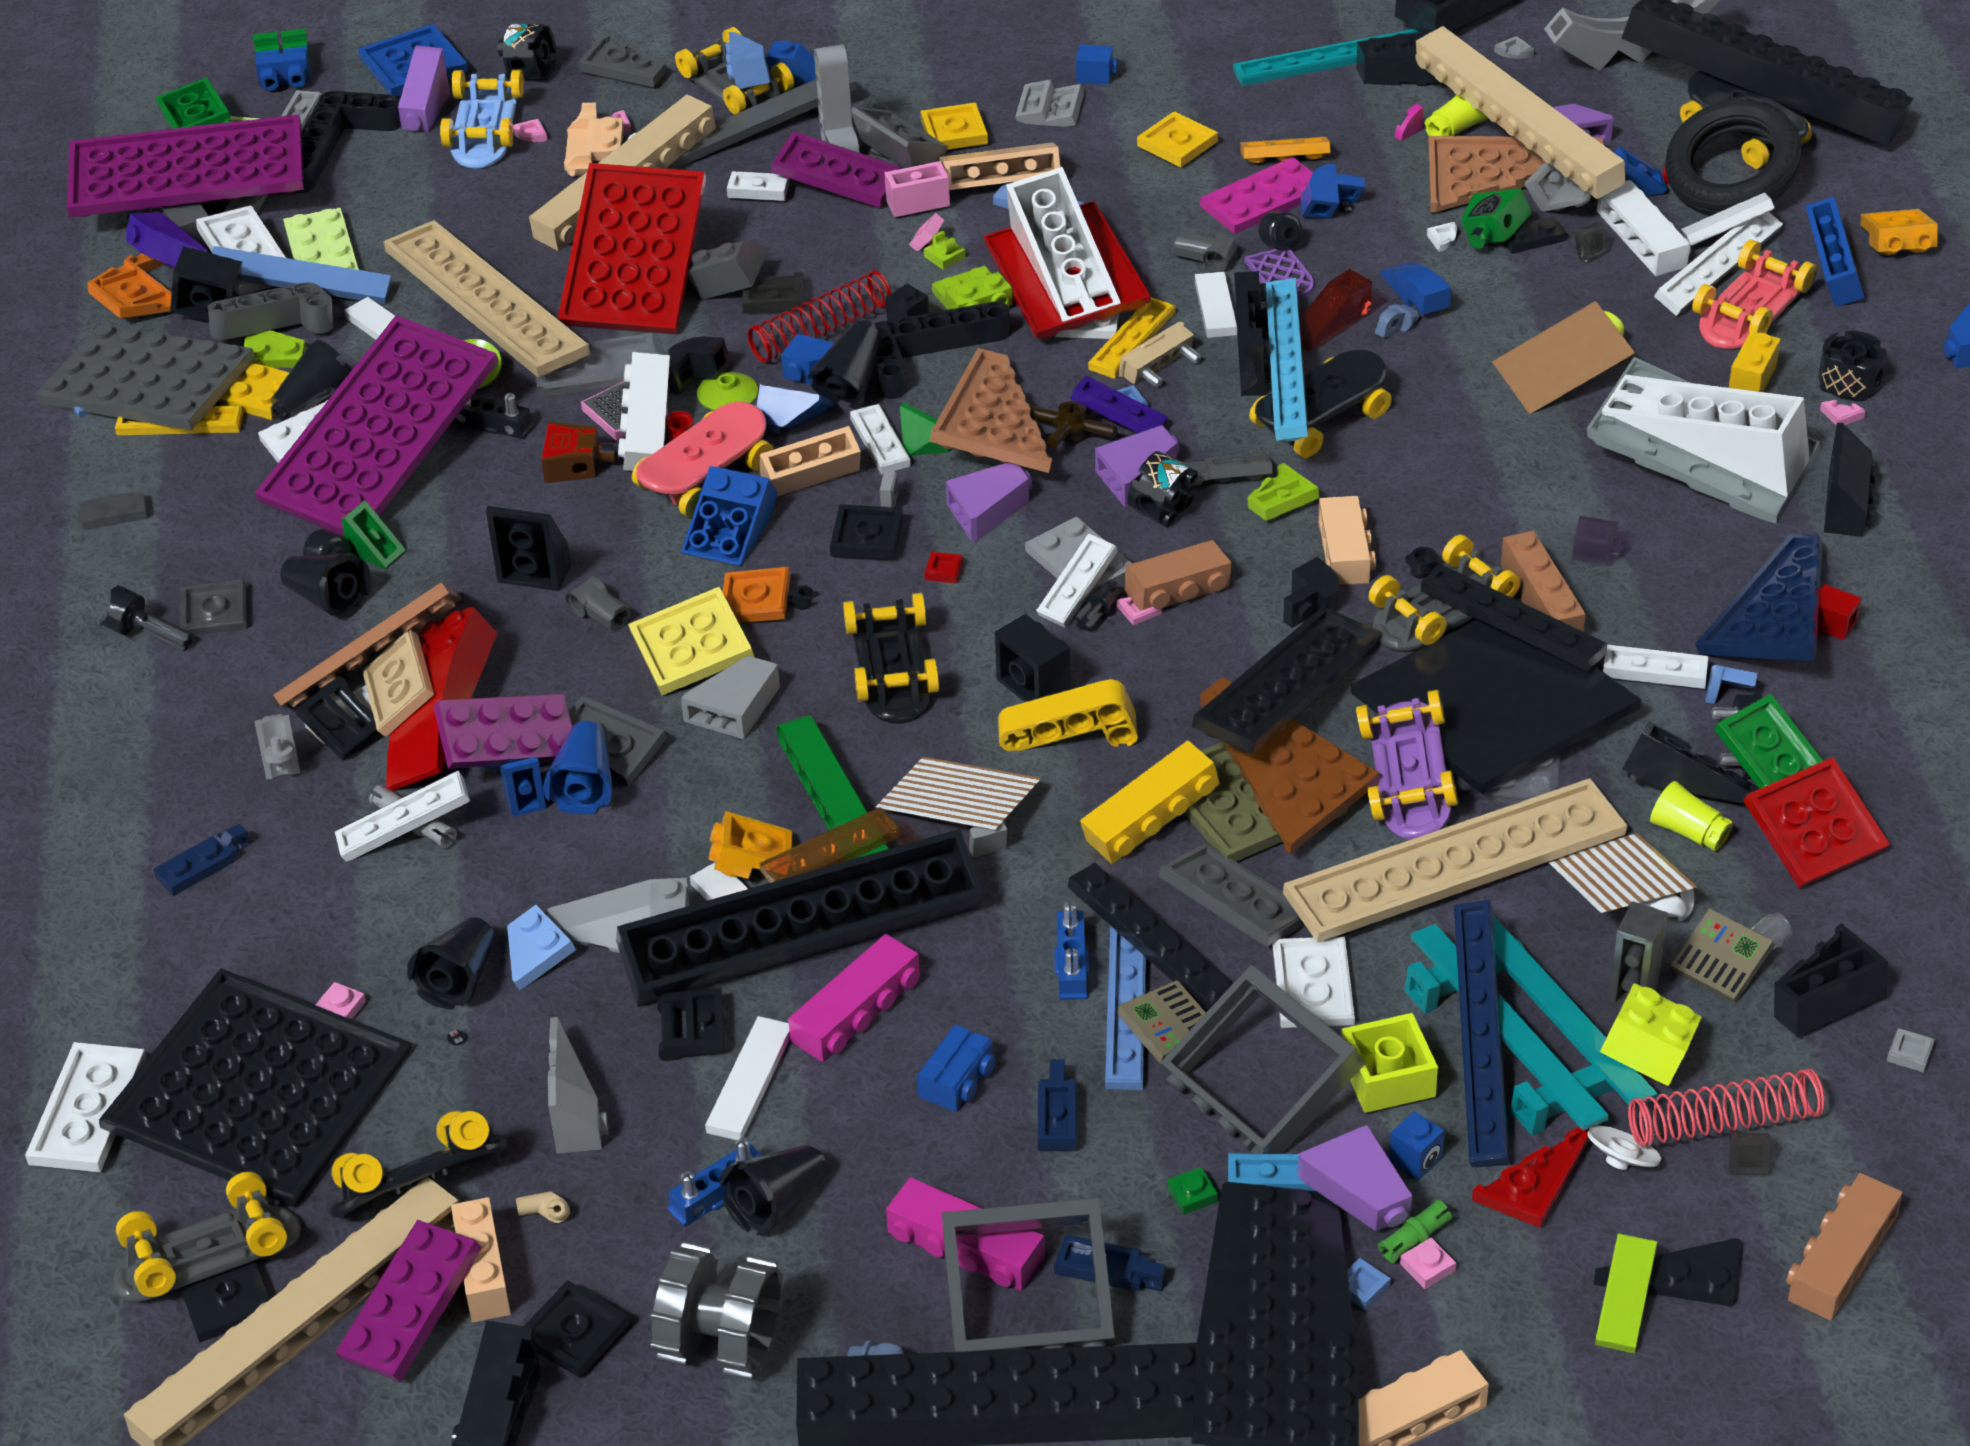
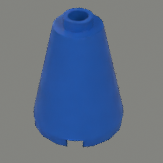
M581 721L572 727L544 778L543 790L546 799L549 801L551 798L558 804L557 809L569 814H594L597 808L604 804L606 807L611 800L613 785L606 737L603 728L597 723Z

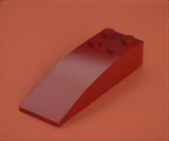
M473 606L460 612L454 611L446 618L436 622L430 621L419 631V640L434 695L390 733L386 787L390 791L442 772L446 758L433 706L438 700L472 698L498 634Z

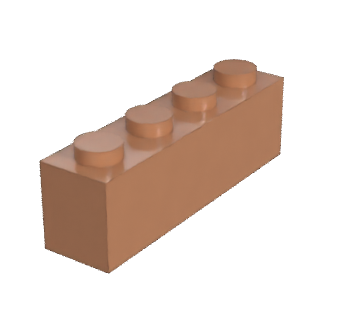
M1534 530L1503 537L1501 567L1504 571L1510 570L1519 576L1520 587L1517 593L1522 602L1584 632L1586 614Z
M1860 1172L1852 1185L1845 1184L1837 1199L1838 1207L1835 1211L1829 1209L1820 1226V1231L1822 1232L1818 1238L1811 1236L1803 1252L1804 1260L1801 1264L1795 1262L1788 1273L1786 1284L1791 1285L1788 1301L1832 1321L1897 1218L1903 1192Z

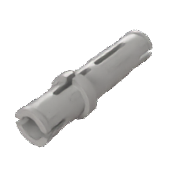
M378 785L373 789V791L382 796V799L373 794H370L369 797L370 803L380 809L402 799L384 785ZM437 818L413 829L416 835L423 838L426 836L442 848H448L453 844V842L444 837V834L453 839L457 837L455 828L446 825Z

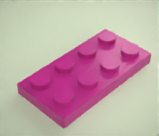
M1291 157L1200 197V207L1232 233L1236 234L1259 224L1263 216L1270 211H1288L1301 205V194L1313 172L1294 157Z

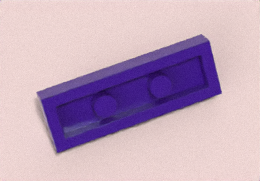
M1086 375L1074 388L1070 398L1073 401L1083 403L1087 409H1091L1107 417L1110 421L1119 423L1136 433L1161 425L1165 426L1168 416Z

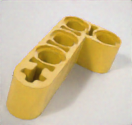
M1112 679L1003 709L998 715L999 744L1006 751H1022L1098 729L1103 730L1108 742L1114 747H1118V744L1132 746L1138 738L1135 708L1124 685Z

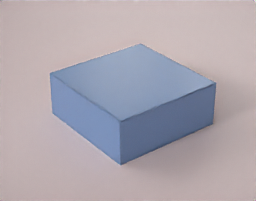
M1361 1258L1347 1270L1351 1301L1365 1311L1390 1287L1391 1278Z

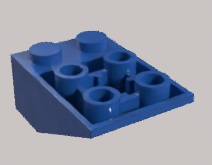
M710 466L681 554L741 567L770 519L778 495L771 480L766 477Z

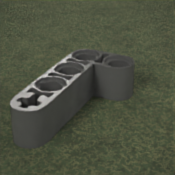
M310 282L215 301L208 305L210 336L218 340L237 338L296 324H302L308 331L313 333H326L334 327L331 297L318 284Z

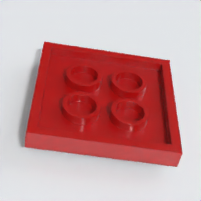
M1834 757L1751 792L1743 800L1799 889L1881 853L1890 845Z

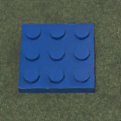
M434 24L358 48L360 60L389 95L396 97L402 95L416 46L443 48L448 79L452 78L454 70H463L464 73L468 72L467 62Z

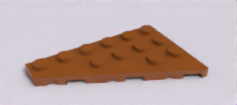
M1222 677L1200 694L1201 707L1203 708L1232 682ZM1293 719L1253 754L1240 751L1233 745L1224 742V746L1234 764L1240 767L1241 776L1244 780L1248 781L1253 789V796L1263 814L1270 819V826L1274 832L1277 831L1284 843V850L1289 854H1292L1368 792V787L1376 786L1380 781V772Z

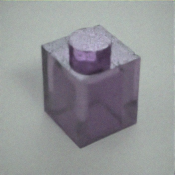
M1579 516L1574 535L1572 560L1611 566L1613 556L1620 555L1623 536L1617 535L1619 522Z

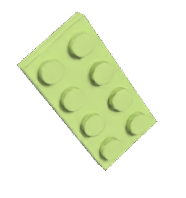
M341 208L324 209L320 212L305 215L298 214L283 219L293 259L359 270Z

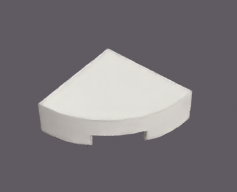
M1455 222L1427 228V236L1439 252L1447 250L1456 241L1457 226Z

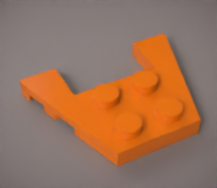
M142 253L135 258L133 255L128 256L124 259V265L118 269L111 267L87 282L88 293L120 319L170 312L172 292L146 273L164 265V263Z

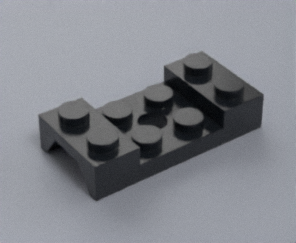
M1259 271L1235 272L1241 396L1266 395L1265 383H1271L1270 364L1264 365V359H1270L1269 340H1263L1262 326L1268 325L1267 307H1261V302L1267 301L1266 283H1259Z

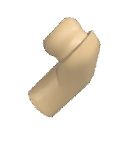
M551 1191L516 1198L519 1216L538 1213L551 1222L560 1223L565 1221L570 1214L569 1204Z

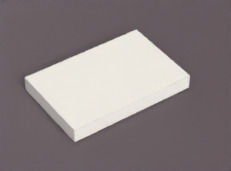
M1345 936L1332 937L1318 943L1314 938L1279 939L1273 943L1276 985L1327 1026L1354 1025L1355 1016ZM1279 1012L1281 1028L1297 1027Z

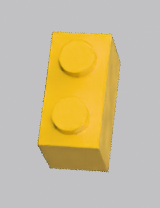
M1750 331L1731 366L1729 388L1763 392L1777 367L1781 338L1769 336L1766 333Z

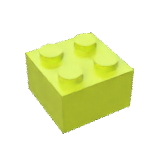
M1633 983L1600 1052L1669 1086L1690 1045L1702 1016L1694 1013L1686 1005L1676 1004L1660 996L1649 987H1642Z
M1413 1013L1341 1029V1037L1356 1048L1366 1063L1350 1080L1364 1113L1436 1097L1438 1066Z

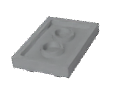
M1076 516L1025 542V551L1058 579L1088 534L1100 539L1103 538ZM1117 552L1089 595L1096 594L1108 580L1116 581V585L1124 582L1126 565L1132 563L1121 553Z

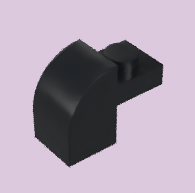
M694 337L683 340L669 348V392L681 394L695 378L716 380L731 365L724 338Z
M1316 557L1292 570V591L1289 596L1284 598L1283 621L1291 628L1305 622L1323 606L1336 612L1338 577L1335 571L1320 558Z

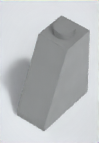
M746 656L696 686L681 698L684 722L745 739L780 688L778 664Z

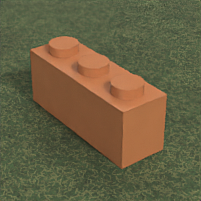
M1213 540L1126 565L1124 591L1129 597H1133V602L1139 610L1151 607L1161 609L1229 587L1232 562Z

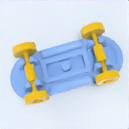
M454 70L452 74L453 96L455 99L462 100L460 101L455 126L451 118H442L440 135L442 146L451 147V154L454 160L466 168L481 169L492 166L505 155L507 147H512L513 118L518 98H523L524 93L522 70H512L511 81H506L505 74H499V80L478 79L477 74H471L470 82H465L463 70Z

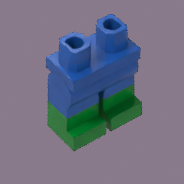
M306 28L281 31L283 53H281L278 32L253 34L259 85L265 91L276 90L279 85L290 84L294 88L303 87L305 82H310V49Z

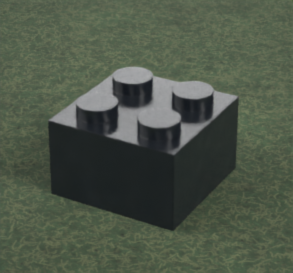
M183 246L173 271L170 312L209 322V304L239 296L242 261Z
M1024 614L995 631L997 680L1022 701L1028 702L1070 690V648L1063 640H1059L1047 631L1043 624Z

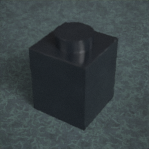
M908 283L886 296L887 320L929 313L928 295Z

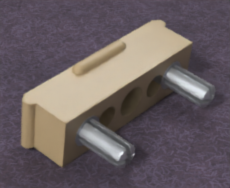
M1177 322L1121 356L1119 377L1126 378L1134 385L1146 379L1154 387H1160L1163 379L1155 373L1156 371L1182 355L1194 364L1200 362L1201 355L1192 349L1194 334L1184 327L1183 322Z

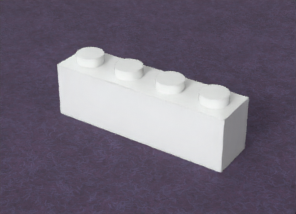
M1631 180L1625 181L1624 185L1598 199L1597 212L1655 276L1676 271L1688 265V257L1691 253L1689 241L1676 230L1674 225L1659 211L1658 207L1653 205L1644 195L1643 191L1639 190Z
M632 352L631 364H625L624 383H630L629 389L623 388L622 407L628 408L627 414L621 413L620 432H626L625 439L619 438L618 457L624 458L623 470L633 471L636 464L642 458L652 455L664 446L670 355Z

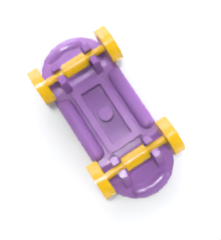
M1439 690L1428 691L1429 705L1420 702L1419 698L1412 699V701L1399 702L1385 708V705L1378 706L1379 713L1372 718L1367 704L1356 707L1362 739H1371L1375 770L1380 772V781L1377 786L1368 787V797L1373 819L1375 822L1384 820L1385 825L1393 834L1405 840H1411L1443 829L1449 820L1452 806L1458 805L1452 771H1446L1439 725L1445 724V716Z

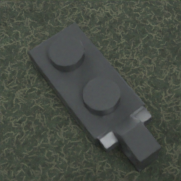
M1265 452L1204 458V461L1184 463L1199 472L1198 478L1194 485L1199 486L1209 479H1214L1216 482H1228L1233 477L1245 476L1247 479H1260L1264 477V474H1273L1272 462Z

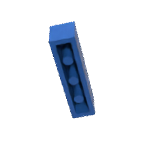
M1835 196L1806 205L1816 247L1834 306H1842L1865 298Z

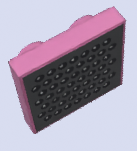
M624 381L581 402L582 411L616 441L626 436V432H620L621 413L627 414L628 408L622 407L623 388L629 389L630 383H624Z

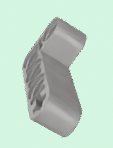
M843 44L814 49L822 141L860 153L858 139L852 125L848 60Z

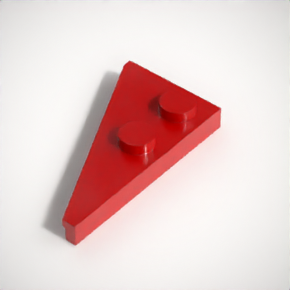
M1580 1127L1574 1128L1565 1134L1564 1141L1552 1148L1545 1145L1523 1158L1518 1165L1501 1171L1500 1178L1485 1187L1481 1184L1477 1185L1472 1191V1201L1541 1228L1590 1142L1587 1135L1589 1128L1584 1131Z

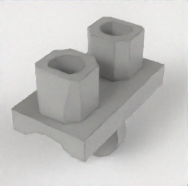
M276 714L265 716L262 720H256L255 727L266 780L283 774H300L289 715Z

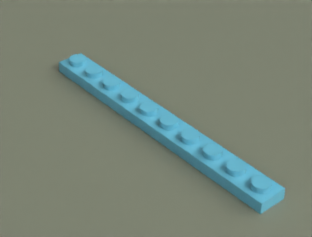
M1296 278L1266 282L1276 441H1295L1301 437L1308 436Z

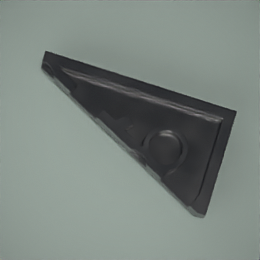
M1733 1238L1655 1255L1647 1293L1733 1307L1740 1239ZM1611 1265L1595 1269L1593 1285L1607 1287Z

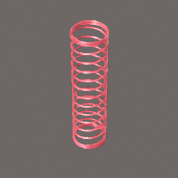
M1812 1069L1799 1070L1795 1075L1791 1072H1786L1781 1078L1778 1075H1771L1768 1080L1763 1077H1758L1754 1082L1744 1079L1740 1085L1736 1082H1730L1726 1088L1721 1084H1716L1712 1090L1703 1086L1699 1089L1698 1093L1694 1089H1688L1684 1095L1679 1091H1674L1670 1098L1666 1094H1660L1656 1100L1651 1096H1646L1643 1100L1641 1098H1633L1629 1104L1628 1118L1635 1141L1639 1146L1645 1147L1651 1146L1654 1139L1652 1119L1645 1103L1647 1100L1654 1102L1653 1123L1659 1141L1665 1143L1668 1138V1130L1664 1113L1658 1103L1661 1097L1668 1100L1667 1120L1672 1137L1679 1141L1682 1136V1126L1679 1113L1672 1101L1675 1095L1682 1097V1123L1685 1133L1692 1139L1696 1134V1123L1693 1110L1686 1098L1688 1093L1696 1095L1695 1116L1698 1128L1704 1136H1707L1710 1132V1120L1706 1105L1700 1096L1703 1090L1710 1092V1119L1714 1130L1719 1134L1724 1129V1118L1729 1129L1735 1131L1738 1127V1116L1741 1124L1746 1129H1749L1752 1124V1114L1756 1123L1762 1127L1766 1122V1112L1773 1124L1778 1123L1780 1110L1785 1120L1789 1122L1794 1117V1108L1801 1119H1805L1807 1113L1811 1117H1819L1824 1110L1825 1096L1817 1073ZM1786 1076L1794 1078L1792 1082V1096L1784 1082ZM1806 1076L1809 1077L1816 1091L1818 1099L1816 1113L1812 1110L1808 1101ZM1773 1078L1780 1080L1778 1098L1770 1084ZM1758 1081L1766 1083L1764 1101L1756 1086ZM1796 1082L1799 1086L1800 1099L1804 1107L1803 1116L1799 1112L1796 1102ZM1745 1083L1752 1085L1750 1094L1751 1107L1747 1095L1742 1089ZM1731 1085L1738 1087L1737 1109L1728 1091ZM1782 1085L1786 1090L1790 1103V1118L1786 1116L1783 1108ZM1768 1087L1771 1090L1776 1105V1121L1772 1118L1769 1109ZM1717 1088L1724 1090L1723 1112L1719 1100L1714 1093ZM1754 1090L1759 1097L1762 1107V1123L1758 1120L1755 1111ZM1740 1093H1742L1746 1102L1749 1118L1748 1125L1745 1124L1742 1117ZM1727 1096L1734 1112V1128L1728 1119L1726 1108ZM1713 1098L1720 1115V1130H1718L1714 1121ZM1699 1101L1701 1102L1706 1118V1133L1702 1129L1700 1123L1698 1109ZM1636 1103H1638L1640 1107L1639 1125L1643 1140L1639 1134L1636 1122ZM1685 1103L1692 1120V1135L1689 1133L1686 1125ZM1671 1106L1678 1123V1137H1676L1672 1127ZM1657 1108L1663 1122L1664 1140L1661 1138L1658 1130ZM1643 1117L1645 1121L1646 1135L1643 1127Z

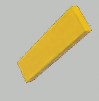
M1151 297V302L1137 309L1088 362V370L1115 379L1119 375L1121 356L1153 338L1176 313V306Z
M213 406L192 430L119 417L117 418L115 431L116 435L239 433L244 412L242 406Z

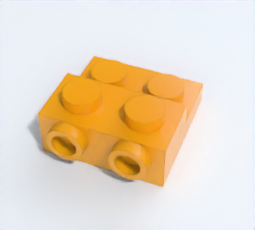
M1920 209L1861 214L1860 226L1869 232V245L1881 255H1895L1900 250L1920 253L1927 251L1930 247H1937L1938 223Z
M725 811L721 823L715 822L710 836L712 845L708 860L715 862V870L721 871L730 877L739 876L746 879L749 878L752 868L759 869L767 875L787 877L791 866L792 830Z

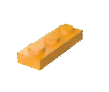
M1327 137L1240 142V151L1242 157L1248 159V162L1251 163L1264 162L1265 157H1277V160L1284 161L1294 157V155H1305L1307 159L1322 158L1323 153H1330V141Z

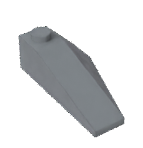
M686 878L649 879L547 908V916L573 944L583 946L595 944L608 947L609 951L620 953L616 943L617 926L690 906Z
M558 1017L550 1018L548 1107L556 1153L602 1149L601 1135H608L607 1113L599 1112L597 1096Z

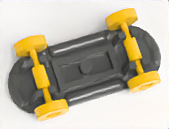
M735 27L723 31L724 43L718 37L714 39V45L701 51L697 48L692 49L691 52L683 49L675 54V62L680 73L685 78L693 80L725 104L733 114L772 99L794 87L793 75L784 63L772 66V79H770V83L739 89L736 86L735 80H729L726 68L727 51L725 43L730 42L729 32L733 31L742 35Z
M1463 534L1453 537L1447 543L1443 550L1442 558L1451 566L1450 569L1511 598L1514 597L1520 587L1519 576L1510 570L1503 571L1499 566L1496 567L1484 563L1480 552L1477 549L1473 550V542ZM1390 575L1380 577L1369 591V601L1380 608L1374 617L1373 628L1381 631L1379 643L1391 650L1411 651L1425 645H1431L1439 640L1442 635L1474 618L1421 592V583L1406 592L1403 589L1400 590V583Z
M254 1172L237 1174L226 1186L228 1200L237 1211L217 1215L167 1233L159 1239H155L157 1233L156 1225L148 1213L143 1211L130 1212L124 1215L116 1225V1235L120 1244L126 1248V1257L115 1270L113 1277L114 1290L120 1298L129 1302L151 1300L167 1292L286 1250L298 1240L301 1233L300 1222L295 1214L289 1210L268 1203L265 1198L266 1186L262 1178Z

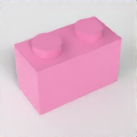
M941 161L884 172L886 202L894 217L950 206L949 177Z

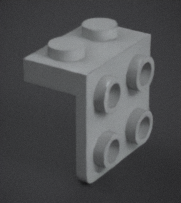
M1546 162L1524 183L1542 212L1550 210L1558 212L1574 205L1575 207H1581L1591 199V194L1583 191L1579 185L1568 177H1564L1558 169Z

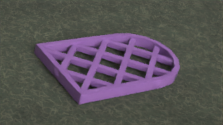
M1272 249L1247 256L1244 259V262L1251 271H1259V281L1261 283L1271 282L1272 278L1279 280L1291 279L1289 276L1291 273L1301 275L1299 279H1296L1298 299L1309 295L1313 290L1314 280L1311 274L1290 249L1286 251ZM1268 258L1278 260L1276 264L1266 262ZM1282 261L1292 263L1290 267L1280 266ZM1295 265H1297L1300 270L1294 269ZM1263 266L1273 268L1271 273L1261 271ZM1277 270L1287 272L1285 276L1275 274ZM1300 285L1309 286L1307 290L1299 289Z

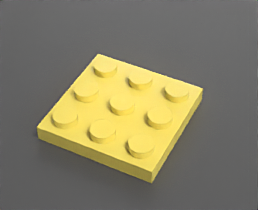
M720 587L628 624L631 634L662 696L723 671L746 656L754 657L752 648Z

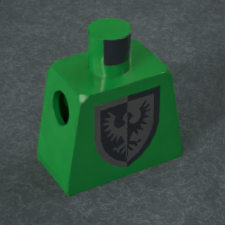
M1521 188L1475 193L1470 199L1461 222L1468 236L1469 244L1476 249H1481L1486 243L1508 240L1531 215L1532 210Z

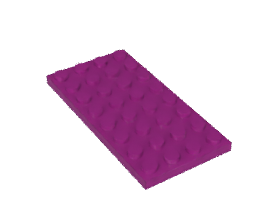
M299 114L69 141L67 192L69 217H87L102 213L114 214L127 210H146L161 206L173 207L186 203H205L220 199L233 200L238 197L264 196L271 193H291L297 190H304L302 133Z
M395 315L254 494L257 500L343 536L341 519L362 501L366 500L375 513L380 516L499 362L497 354Z

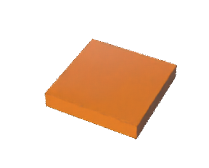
M789 567L725 573L722 592L738 623L785 619L791 578Z

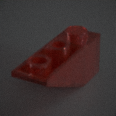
M1351 269L1331 280L1300 317L1301 346L1310 351L1371 311L1372 281Z

